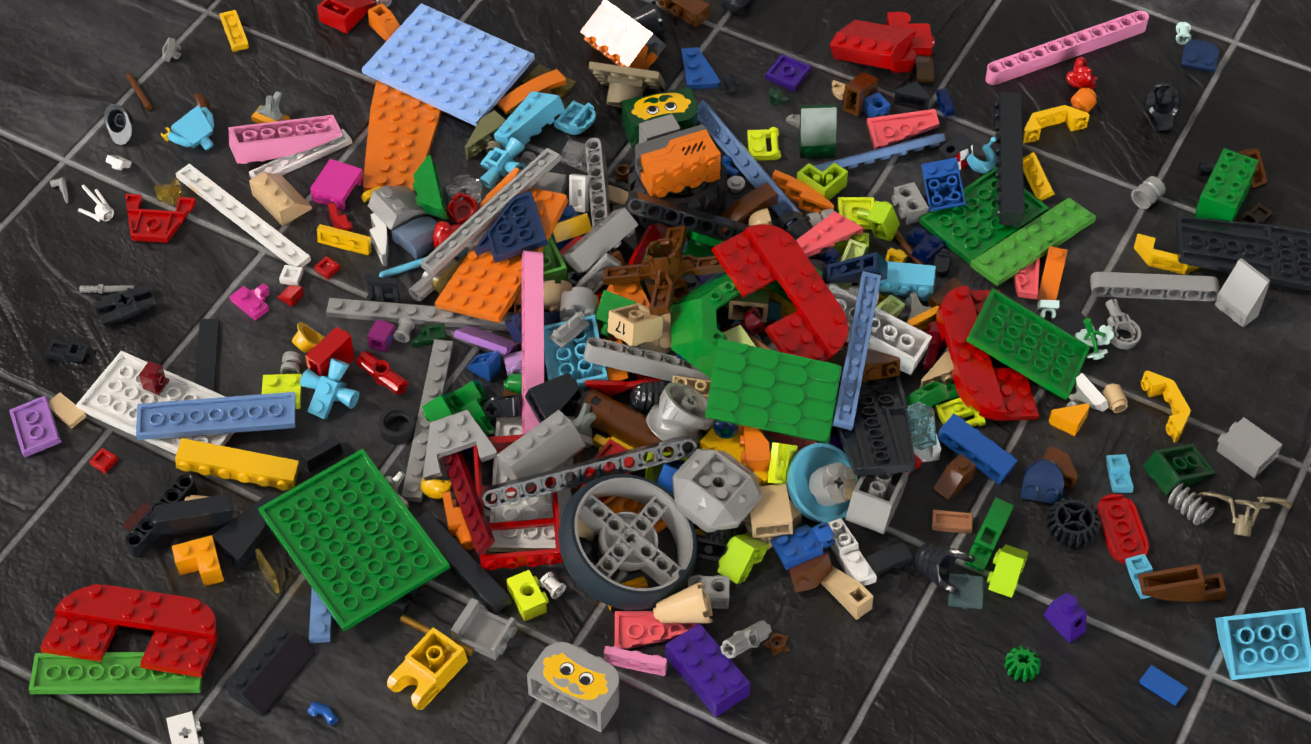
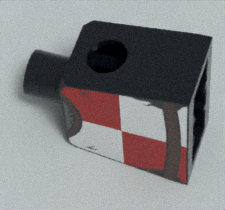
M962 132L939 148L940 158L935 161L957 157L959 171L967 168L969 164L966 159L968 154H973V143Z

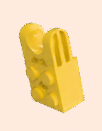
M433 627L405 656L404 662L390 675L387 686L390 690L397 693L407 686H418L411 698L413 707L422 710L468 662L465 650Z

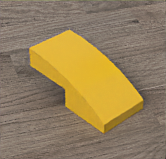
M588 213L557 222L553 230L556 243L592 230Z

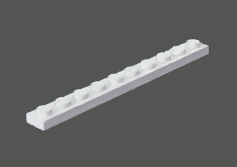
M188 164L176 173L177 179L290 266L302 268L311 261L307 253L191 164Z

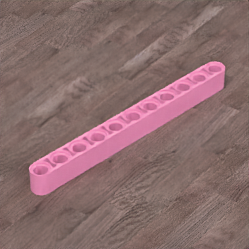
M1136 11L991 62L987 66L985 80L990 85H997L1144 33L1147 28L1149 14L1145 11Z
M523 251L522 434H526L540 423L525 399V395L529 388L544 383L543 252Z

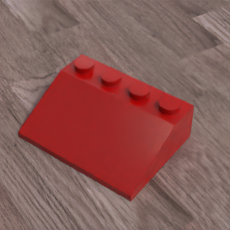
M854 20L836 33L830 43V48L834 59L895 70L913 40L916 30Z

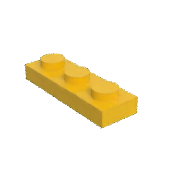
M236 10L220 13V19L232 52L248 49L249 44Z
M1033 152L1024 157L1023 172L1035 197L1042 202L1055 195L1037 155Z
M321 224L317 228L318 243L368 256L371 253V237Z

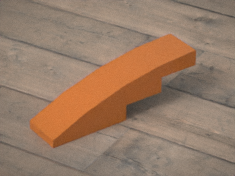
M557 69L550 71L511 91L501 98L497 105L505 114L512 113L531 91L551 94V89L566 85V78Z
M775 170L773 172L772 179L781 190L785 191L789 199L799 202L800 209L811 213L818 212L819 214L822 210H834V205L807 184L780 171Z

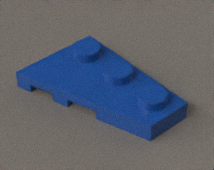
M698 47L682 48L681 55L687 88L690 87L691 90L720 88L719 83L721 81Z

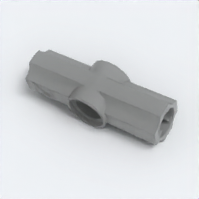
M453 258L436 275H432L425 270L422 279L409 288V294L418 302L422 301L432 291L441 290L446 284L447 279L455 273L459 264Z
M762 620L744 630L735 631L733 636L723 641L720 647L722 654L727 656V658H734L750 648L758 647L760 642L770 637L772 632L771 626L765 620Z

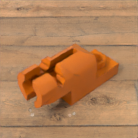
M450 492L442 493L449 534L457 536L460 545L465 550H475L461 509L457 507L456 499H451Z

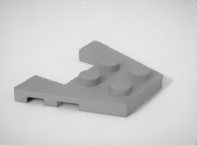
M468 410L430 422L423 471L425 481L443 476L439 458L477 445L482 462L497 457L498 452Z

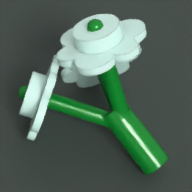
M1086 318L1083 320L1086 329L1077 332L1075 337L1094 347V352L1089 353L1087 358L1093 357V360H1100L1108 351L1107 349L1098 350L1097 344L1100 346L1108 345L1114 337V332L1111 331L1112 327L1109 325H1102L1099 331L1095 330L1091 319Z

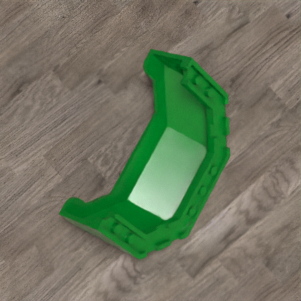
M815 267V269L817 270V272L819 273V275H820L821 278H822V273H823V272L820 271L818 268ZM716 273L671 305L670 309L671 349L710 379L712 378L718 339L727 340L726 335L717 329L716 310L740 294L727 273ZM778 280L765 286L793 304Z

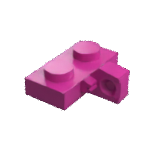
M263 283L256 290L252 289L250 291L245 286H242L230 295V301L256 321L269 311V306L264 302L265 298L270 295L269 287Z

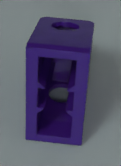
M1064 593L1052 601L1043 615L1069 643L1086 632L1087 613L1077 602V598L1069 593Z

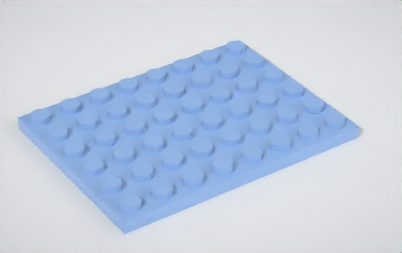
M421 3L364 65L362 73L477 126L480 119L493 109L534 61L535 55Z

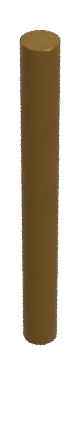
M404 614L400 618V622L424 634H427L432 629ZM447 636L464 648L466 655L471 657L474 654L475 649Z

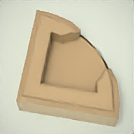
M833 80L832 93L839 100H843L846 84Z

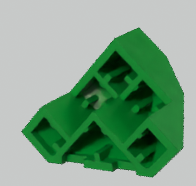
M479 379L469 382L455 392L440 395L422 406L424 410L423 415L427 421L433 422L468 410L486 436L495 433V429L490 423L492 418L486 416L483 411V406L489 399Z

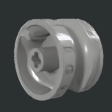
M676 382L667 384L660 395L659 404L654 405L646 417L648 427L660 440L665 441L681 436H689L696 442L697 447L703 438L700 429H709L715 420L705 418L708 398L694 388ZM689 441L682 445V450L684 451L691 448V442Z

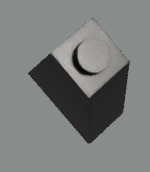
M566 373L529 388L525 399L538 422L541 423L556 411H562L575 396L579 388L577 381L572 378L571 374Z

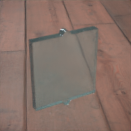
M949 573V583L961 590V594L953 595L948 593V606L962 607L964 610L967 608L982 609L983 577L971 576L967 573L964 575Z

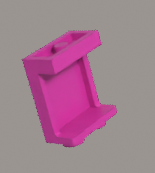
M330 159L310 188L312 200L324 205L335 203L336 209L345 210V200L355 185L361 186L363 183L362 169Z

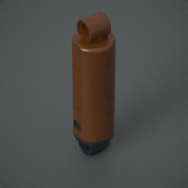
M578 387L579 389L575 396L567 404L568 410L575 413V419L579 416L583 404H590L589 413L593 412L596 416L590 427L610 437L613 436L633 448L662 441L648 427L646 415L593 388L584 391L581 387ZM665 447L663 452L671 453L672 448Z

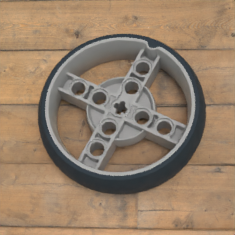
M613 474L595 479L581 487L570 498L560 519L558 539L564 565L574 581L586 593L606 605L625 610H643L656 607L657 602L680 592L687 584L694 570L697 557V538L693 523L675 509L674 495L649 479L630 474ZM606 496L625 497L640 502L645 507L639 514L633 512L615 514L597 498ZM578 518L599 534L598 546L603 557L595 566L590 562L581 546L577 529ZM660 518L666 523L674 538L678 555L677 564L658 549V536L653 526ZM617 569L623 571L641 569L661 586L633 588L611 580L610 577Z

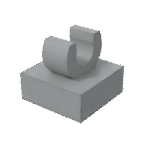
M168 37L162 48V61L169 62L172 57L174 59L180 58L181 46L175 45V39Z

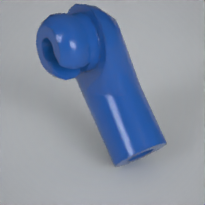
M724 155L722 163L725 165L727 175L731 177L739 176L740 171L732 167V158Z
M315 701L307 708V712L311 716H316L318 713L322 714L328 725H334L338 721L329 705Z

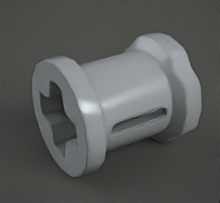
M401 318L398 321L399 326L394 332L393 337L399 342L407 343L410 340V332L414 329L415 323L409 318Z

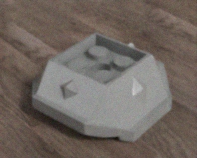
M697 449L672 478L675 509L707 533L737 528L762 498L757 475L725 451Z

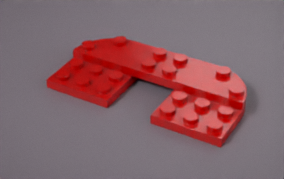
M757 224L747 227L744 232L713 247L712 252L743 298L778 280L796 307L797 311L767 326L765 329L779 352L827 362L842 348L848 334L846 315L800 245L788 232L773 225Z
M961 286L948 292L937 310L936 321L941 339L946 341L954 367L951 373L961 400L968 408L972 406L975 410L979 411L978 415L987 419L997 421L1037 420L1039 413L1028 378L1012 368H993L990 355L966 341L991 290H969L968 286Z
M93 584L78 589L61 600L55 608L56 616L40 649L41 653L101 662L119 625L153 630L155 632L140 662L141 668L202 678L218 641V628L212 610L198 599L118 586Z

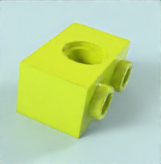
M530 570L507 579L508 592L524 622L546 613V604L549 603L545 592L541 593L539 589L540 584L537 577L532 576Z

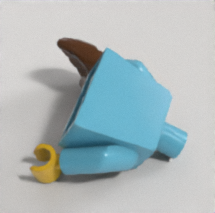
M195 93L194 97L197 106L171 126V130L167 127L168 133H161V136L165 141H172L175 144L192 147L193 149L201 144L207 151L214 145L208 138L213 134L214 128L211 104L207 97L200 93Z

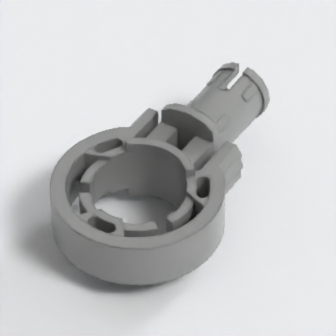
M1111 299L1105 304L1111 316L1107 319V323L1112 327L1111 331L1114 332V337L1110 342L1119 349H1132L1141 338L1140 327L1130 319L1128 314L1121 312L1117 299ZM1117 330H1127L1131 333L1132 338L1124 339L1120 337L1118 339L1119 334Z

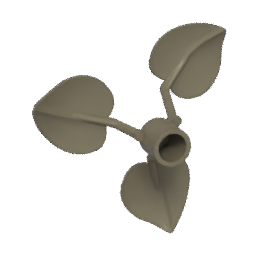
M1201 492L1195 496V499L1213 496L1229 502L1233 518L1232 523H1235L1234 534L1248 537L1251 535V528L1254 526L1259 510L1261 508L1270 509V505L1265 504V502L1278 503L1288 510L1292 506L1290 500L1277 497H1257V500H1260L1259 502L1235 500L1236 504L1247 505L1245 515H1239L1236 518L1232 497L1215 492ZM1251 507L1255 509L1252 518L1249 516Z

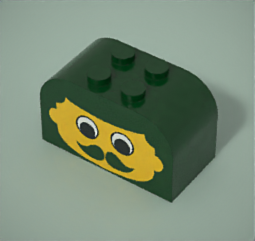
M691 88L622 100V125L631 147L635 149V145L639 144V123L673 114L680 127V131L697 126L698 106Z

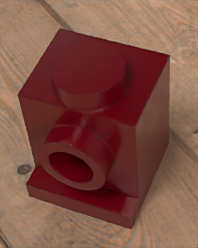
M148 361L139 374L142 388L158 395L161 394L169 383V379L165 377L163 367L151 361Z

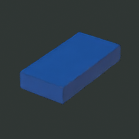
M1153 665L1149 667L1139 682L1174 706L1178 704L1188 689Z

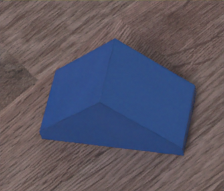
M497 350L479 354L466 368L491 382L501 371L500 353Z

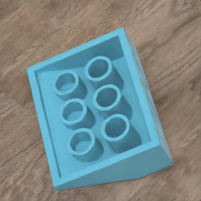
M595 315L583 318L590 325L563 348H560L549 336L553 333V330H557L567 321L545 325L544 358L549 380L570 373L572 378L577 381L578 387H581L584 391L590 388L585 386V380L609 381L606 366L587 362L583 357L588 338H600Z
M1305 608L1215 618L1219 643L1231 680L1311 671V647Z

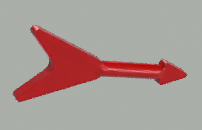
M648 378L629 382L585 380V386L597 389L609 397L628 389H634L637 384L648 383L649 381L652 383L655 381L659 382L662 379Z

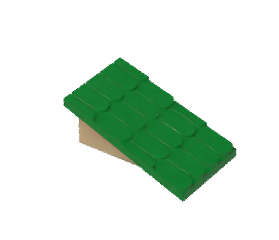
M718 339L705 418L829 444L842 366Z

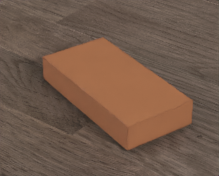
M932 511L931 530L972 534L973 513Z

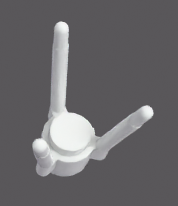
M82 185V188L98 205L95 207L96 215L82 208H79V212L96 219L98 222L101 220L104 222L109 221L114 215V210L109 206L98 189H95V192L102 203L85 185Z

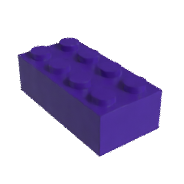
M700 623L665 645V657L715 717L749 696L750 682L730 658L722 654L719 645Z

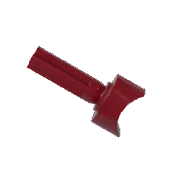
M754 307L742 313L744 321L721 332L724 333L741 325L745 332L749 331L755 336L764 332L766 327L761 320L762 316L757 307Z
M937 321L930 322L925 332L932 336L922 365L924 371H929L934 366L939 349L947 347L946 341L941 339Z

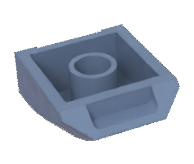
M430 216L411 220L391 231L392 240L418 260L435 247L433 235L435 225L438 222Z

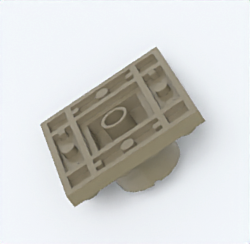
M597 62L589 63V70L601 85L609 86L606 103L610 106L622 108V100L642 97L643 93H646V89H650L652 93L657 94L661 93V91L666 92L667 85L660 72Z

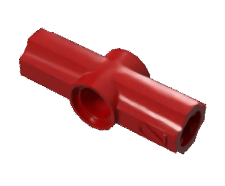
M362 351L356 359V364L374 377L376 384L384 385L396 395H401L405 392L408 381L392 370L387 361L379 360L368 351Z

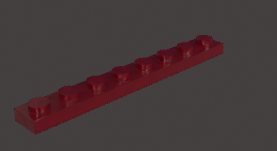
M459 451L441 457L477 553L484 555L494 544L495 539L462 452Z

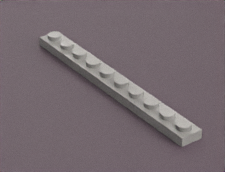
M549 148L545 149L420 263L421 267L432 275H436L500 216L513 197L526 193L562 160L560 154Z
M329 298L326 310L327 317L380 320L398 323L401 318H409L415 324L420 325L444 323L445 327L463 328L473 326L482 330L507 332L509 331L505 323L511 320L510 316L514 314L513 312H507L502 321L497 323L438 309L436 306Z
M434 339L401 495L406 501L422 502L421 480L423 478L430 421H427L423 415L424 410L422 406L444 394L453 351V341Z

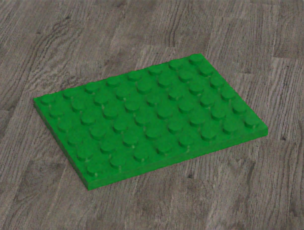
M363 448L258 508L260 515L343 632L450 568L447 560Z

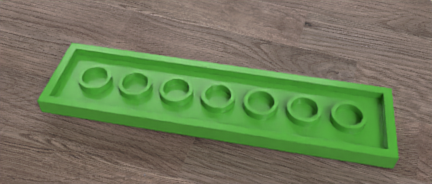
M1067 198L972 260L970 267L996 286H999L1020 270H1023L1026 266L1047 254L1049 246L1058 247L1094 223L1096 216L1072 199Z
M106 652L101 662L48 653H35L29 692L30 694L201 693L202 678L141 668L140 662L145 652Z

